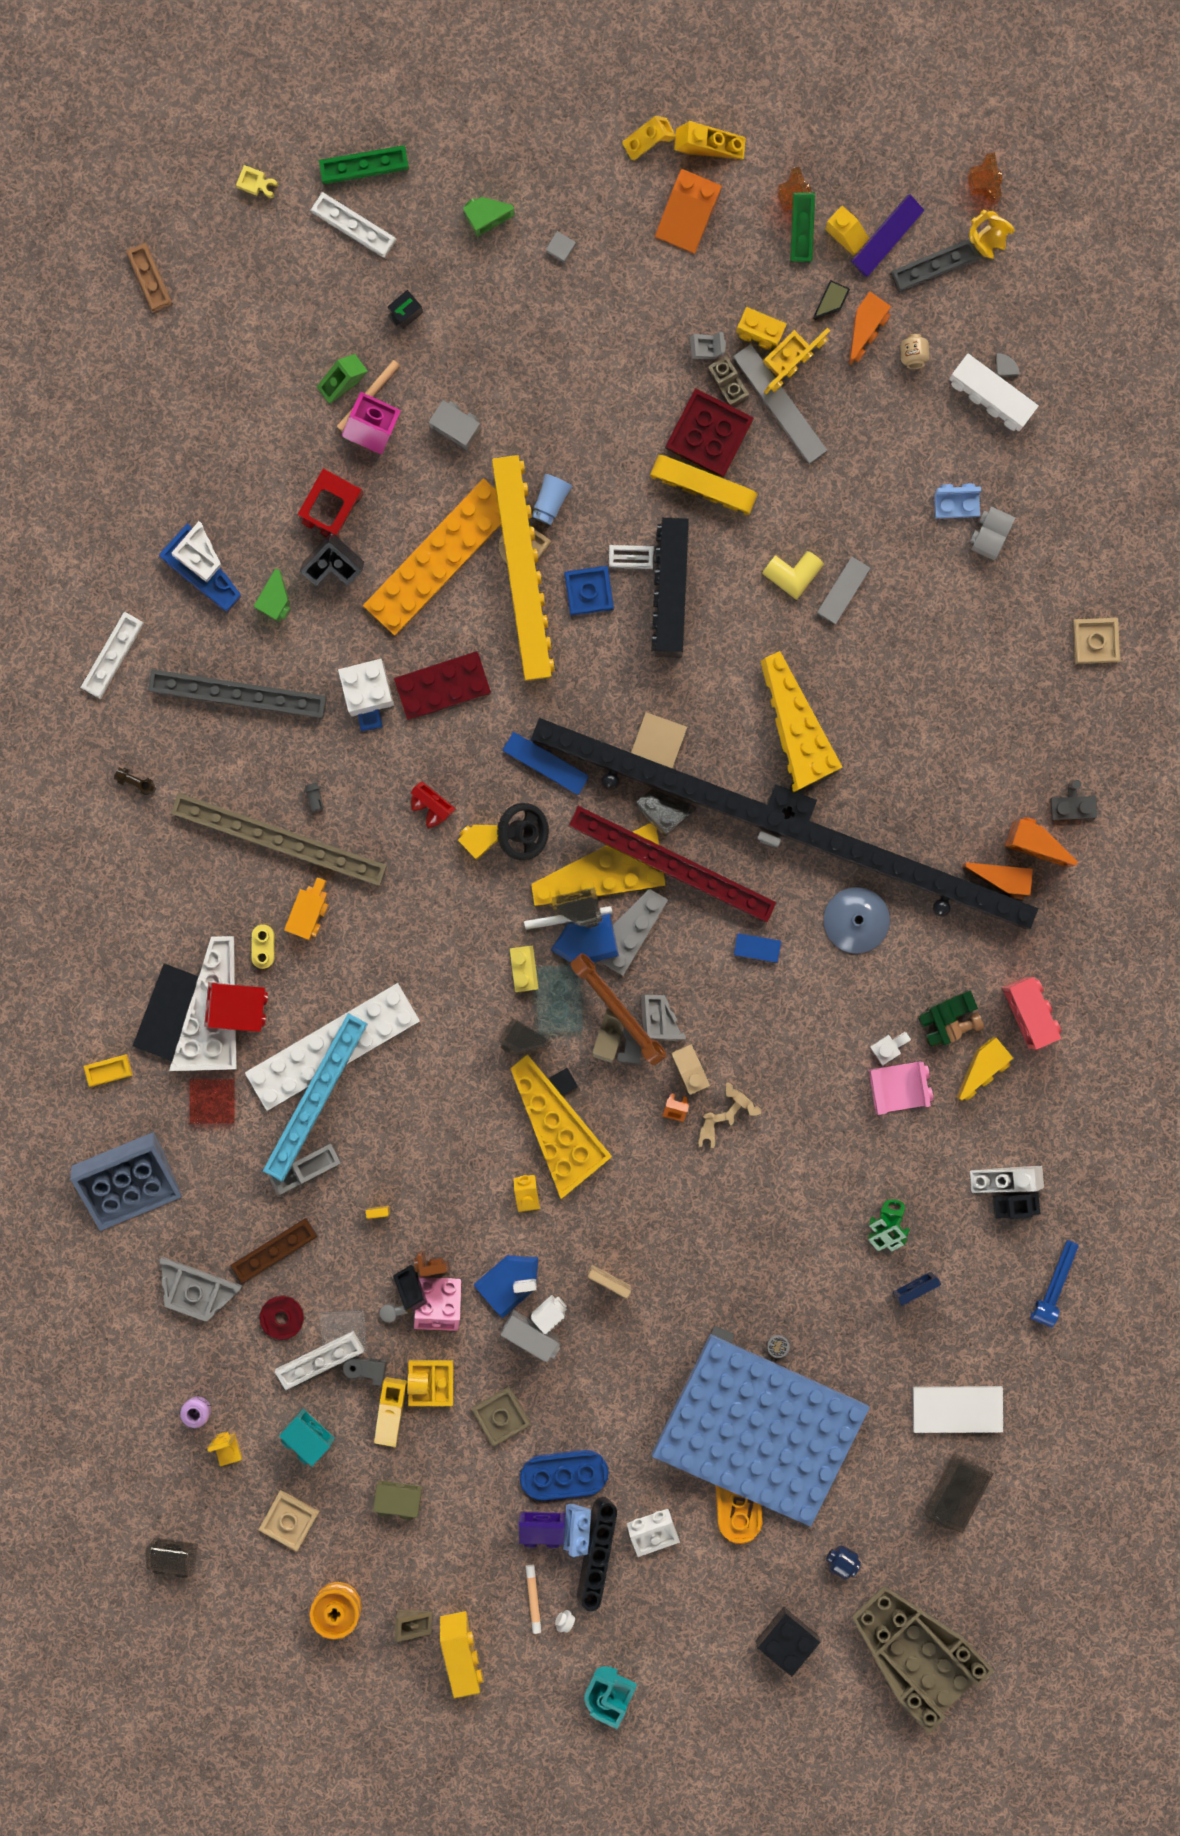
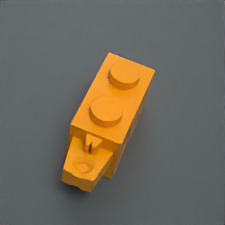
M317 877L313 888L308 886L306 891L303 889L299 890L285 926V931L308 940H312V937H317L321 927L318 924L321 916L324 917L329 907V904H326L327 893L323 892L326 880Z

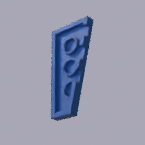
M187 523L161 551L159 558L227 613L241 598V594L225 572L219 568L211 579L206 582L172 556L174 549L192 530Z

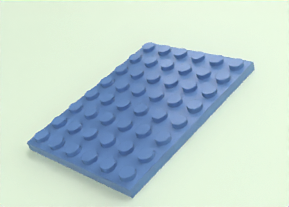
M710 1334L651 1455L658 1460L811 1527L870 1407Z

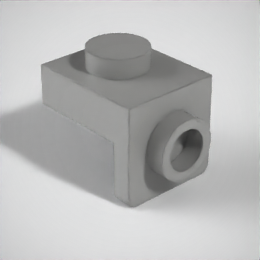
M718 332L714 335L693 334L690 336L691 358L716 359L725 354L726 342L724 340V333Z

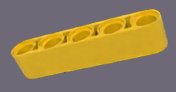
M657 455L649 475L651 478L661 479L662 483L675 488L679 486L683 488V491L690 494L702 495L703 499L713 503H722L724 507L736 512L740 510L744 512V515H750L758 495L749 488L664 455Z

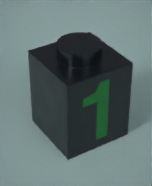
M408 290L387 306L390 313L388 317L395 326L399 324L403 329L423 313L422 306Z

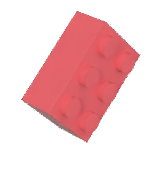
M1025 977L1002 987L1028 1048L1037 1050L1061 1039L1060 1033H1062L1059 1023L1052 1019L1050 1014L1053 1012L1048 1000H1044L1041 994L1044 990L1038 979Z

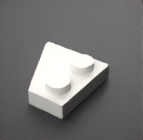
M198 521L174 549L172 556L204 581L208 582L221 567V563L203 529L202 523Z

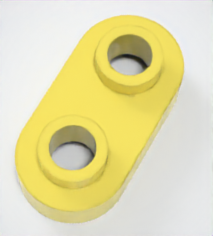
M258 925L252 932V962L257 968L266 969L274 963L275 933L268 925ZM262 931L267 935L264 940L259 938V934ZM262 953L266 955L264 962L259 960V955Z

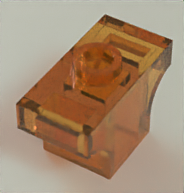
M994 152L985 155L983 164L970 167L967 174L970 195H983L988 199L989 204L998 203L1002 196L1000 184H1002L1001 170L998 171Z
M800 166L792 168L789 175L790 179L785 183L779 184L777 187V195L783 212L792 210L793 192H812L809 183L804 181Z

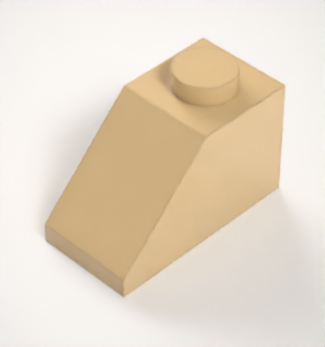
M692 1044L671 1053L690 1095L710 1086Z

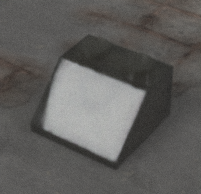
M595 887L552 897L553 910L579 926L591 928L598 926V922L602 921Z
M516 1018L511 1020L499 1039V1042L502 1043L500 1048L510 1054L513 1051L521 1053L548 1047L551 1043L549 1039Z
M154 1538L146 1548V1569L153 1570V1573L160 1575L166 1574V1572L174 1573L179 1578L191 1576L195 1570L198 1544Z

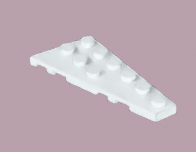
M234 936L211 937L169 1071L237 1069L236 1030L204 1027L208 982L235 985Z

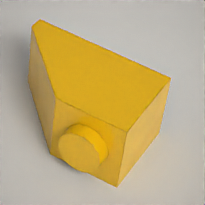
M843 205L826 223L825 230L853 256L870 239L859 220Z
M473 825L471 828L466 826L459 833L460 838L458 841L478 860L498 841V825Z

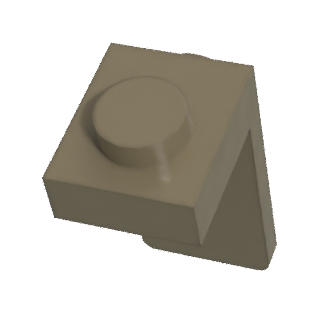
M609 1008L606 1009L592 1056L612 1063L624 1026Z

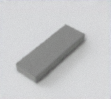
M851 557L816 614L835 625L867 575L870 567Z

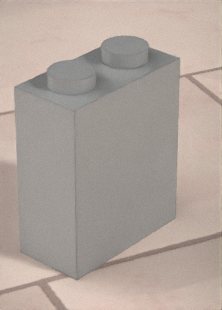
M513 1309L502 1328L501 1336L545 1362H548L550 1357L554 1359L560 1349L559 1336L551 1331L544 1334L531 1319Z

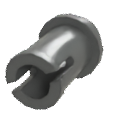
M318 783L305 785L304 793L307 794L311 812L324 809L319 791L321 786L318 787Z

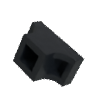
M1037 1191L993 1195L996 1219L1031 1218L1033 1215L1041 1214L1039 1193Z

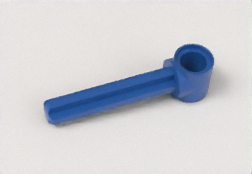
M1069 1240L1066 1241L1043 1301L1039 1300L1035 1303L1036 1309L1034 1313H1031L1030 1317L1032 1320L1051 1328L1056 1324L1060 1312L1058 1307H1056V1303L1079 1247L1077 1243Z

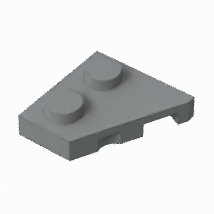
M665 995L641 996L643 1029L652 1040L683 1041L686 1039L684 1032H680L675 1022L677 1018L670 1010Z

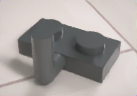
M1079 780L1070 782L1068 784V797L1050 799L1051 819L1097 818L1096 796L1077 797V789L1081 787V782Z

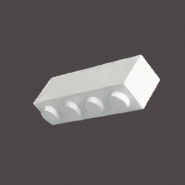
M970 354L965 356L949 378L952 382L951 385L956 390H963L968 393L969 399L972 402L984 405L987 408L986 411L995 418L999 416L1005 421V426L1013 431L1015 429L1020 431L1039 406Z

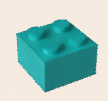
M303 1408L279 1435L281 1443L289 1450L292 1448L298 1454L297 1458L303 1464H309L311 1467L330 1448L335 1439Z

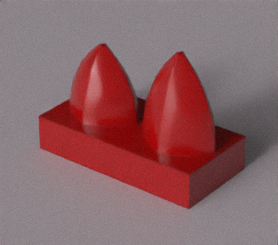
M423 781L417 784L410 792L412 794V811L422 810L426 807L429 808L426 816L427 828L441 824L456 810L455 807Z

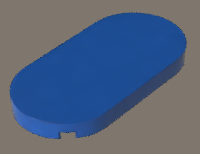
M592 1450L537 1455L524 1464L520 1473V1483L525 1493L538 1501L590 1496L598 1493L606 1484L609 1475L608 1465L600 1454Z

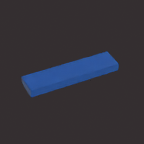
M514 731L502 750L576 795L580 794L589 778V775Z

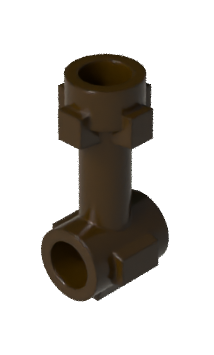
M119 767L114 775V780H117V783L124 785L127 782L138 787L141 791L140 793L144 795L155 793L156 787L153 780L149 778L139 779L130 775V770L126 768L122 769Z

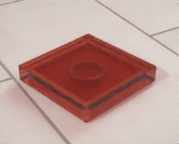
M190 1079V1124L235 1123V1079Z

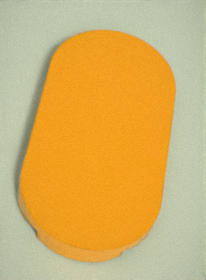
M715 1485L717 1522L720 1532L725 1538L735 1544H745L752 1541L762 1528V1505L753 1502L749 1522L747 1515L750 1503H747L748 1499ZM734 1496L745 1498V1502L737 1500L736 1504H734ZM733 1505L735 1507V1512L732 1518H730Z

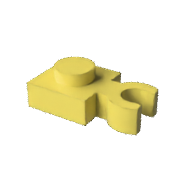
M244 165L236 187L258 196L261 190L265 196L273 198V192L267 189L269 186L278 187V183L274 179L264 180V172Z

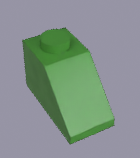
M485 197L471 199L463 207L464 215L477 237L515 216L514 207L511 204Z
M352 354L338 359L317 385V388L328 403L331 404L358 384L368 371L358 357Z
M275 568L257 599L254 608L280 622L281 619L285 620L291 608L289 607L290 601L283 575L280 570Z

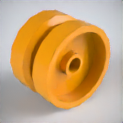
M328 1583L319 1590L312 1602L309 1614L312 1626L317 1633L325 1638H344L353 1631L358 1623L362 1609L361 1598L357 1591L347 1583Z

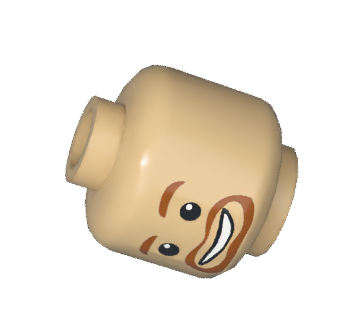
M911 334L901 342V362L907 365L909 369L924 367V364L930 358L928 340L922 338L920 334Z

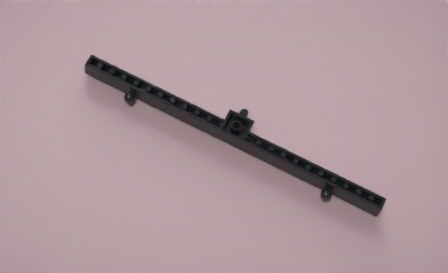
M541 718L538 719L531 738L533 742L609 770V773H606L601 780L602 786L607 790L617 788L619 785L617 775L620 774L941 897L933 904V912L939 917L949 914L951 910L950 900L1027 930L1031 929L1039 909L809 821L817 800L803 795L805 787L793 792L792 785L794 781L791 783L790 789L775 784L767 804H764ZM789 808L793 817L785 819V814L782 813V810Z

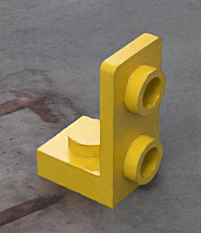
M654 116L623 140L622 143L631 160H636L659 141L670 142L674 140L676 134L667 118Z
M228 1431L215 1435L216 1438L212 1439V1442L207 1447L208 1452L216 1450L220 1466L243 1459L235 1433L230 1435Z

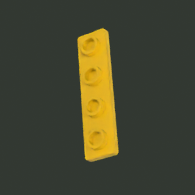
M826 328L810 345L795 330L763 360V363L777 376L763 392L766 395L771 390L775 393L784 384L781 380L786 375L790 378L799 369L796 366L801 361L803 363L807 362L813 355L811 351L816 346L820 349L829 340L826 336L831 330Z

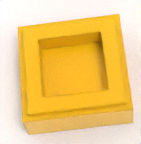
M390 1206L367 1208L365 1210L366 1218L388 1217L390 1215Z

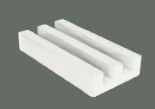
M609 545V568L653 569V546ZM614 551L649 552V555H614ZM613 560H649V563H614Z

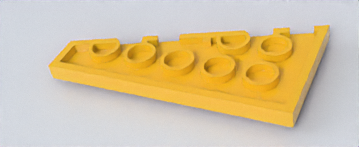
M779 651L760 662L766 686L771 690L772 699L770 701L772 708L775 707L777 718L775 721L783 752L787 754L789 760L787 768L788 772L792 773L793 792H796L841 769L842 765L783 655Z

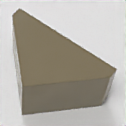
M398 1610L395 1618L394 1641L399 1642L432 1634V1611Z

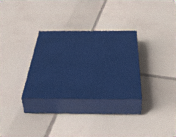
M929 1272L894 1290L893 1295L899 1304L903 1306L941 1286L938 1277Z

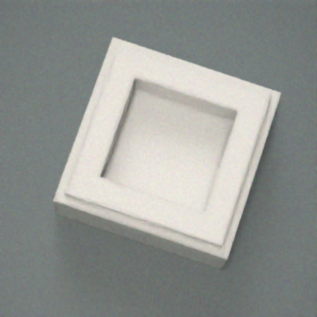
M536 1280L515 1281L513 1284L514 1293L537 1290Z

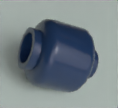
M843 1545L838 1546L835 1550L831 1549L826 1557V1561L829 1562V1571L845 1580L855 1577L861 1565L858 1554Z

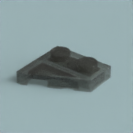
M653 789L635 804L642 814L664 836H667L697 809L694 805Z

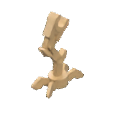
M727 1082L726 1095L733 1097L735 1102L725 1113L714 1115L710 1112L703 1115L706 1120L704 1126L701 1127L699 1147H702L704 1139H710L711 1148H714V1124L729 1120V1124L732 1125L734 1123V1115L741 1106L748 1109L749 1115L753 1116L760 1115L761 1108L758 1106L754 1107L750 1099L737 1089H733V1085Z

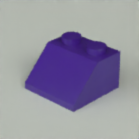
M520 1513L519 1544H524L525 1547H537V1544H546V1547L558 1548L560 1545H564L565 1513Z

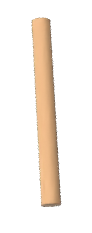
M393 360L365 394L374 397L400 365ZM352 409L336 426L342 432L346 426Z

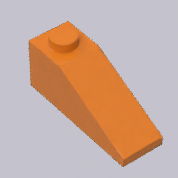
M963 863V869L1003 894L1010 895L1013 899L1023 900L1024 896H1030L1033 869Z

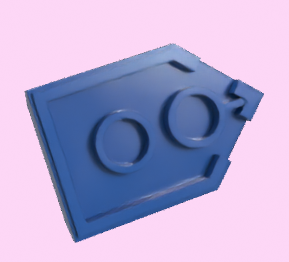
M611 914L567 924L551 951L570 963L581 953L587 955L593 962L618 957L619 952Z
M507 1255L474 1283L476 1289L502 1318L533 1292L514 1293L513 1284L515 1281L535 1279L537 1283L538 1257Z

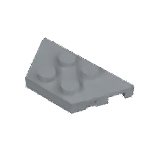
M165 1257L160 1258L164 1305L167 1308L207 1322L242 1289V1285Z

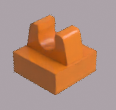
M672 1093L669 1099H667L662 1116L684 1122L689 1107L687 1097L684 1096L682 1102L674 1100L675 1094Z

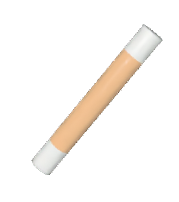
M533 1564L526 1565L532 1632L533 1634L541 1633L535 1567Z

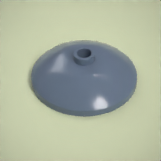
M853 887L840 891L829 901L824 912L823 921L825 932L836 947L849 953H865L876 948L885 939L890 926V915L885 902L879 895L866 888ZM856 916L862 918L861 924L855 923L854 919Z

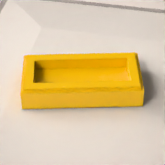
M127 1054L84 1066L89 1087L133 1076Z

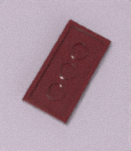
M478 651L394 678L407 720L491 694Z

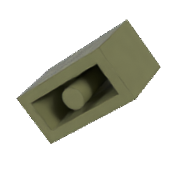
M379 1480L376 1487L373 1512H378V1515L390 1517L391 1514L400 1515V1518L405 1520H413V1517L417 1518L423 1486Z

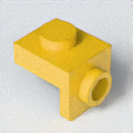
M523 1175L514 1178V1192L518 1212L540 1209L535 1175Z

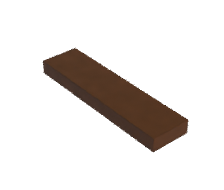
M304 1218L230 1266L241 1284L318 1236L308 1219Z

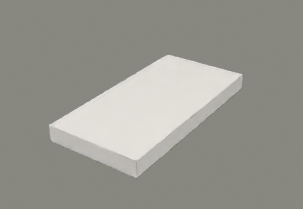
M913 1387V1432H1003V1387Z

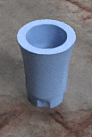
M544 474L542 487L534 506L535 510L532 517L540 522L551 525L573 486L557 477Z

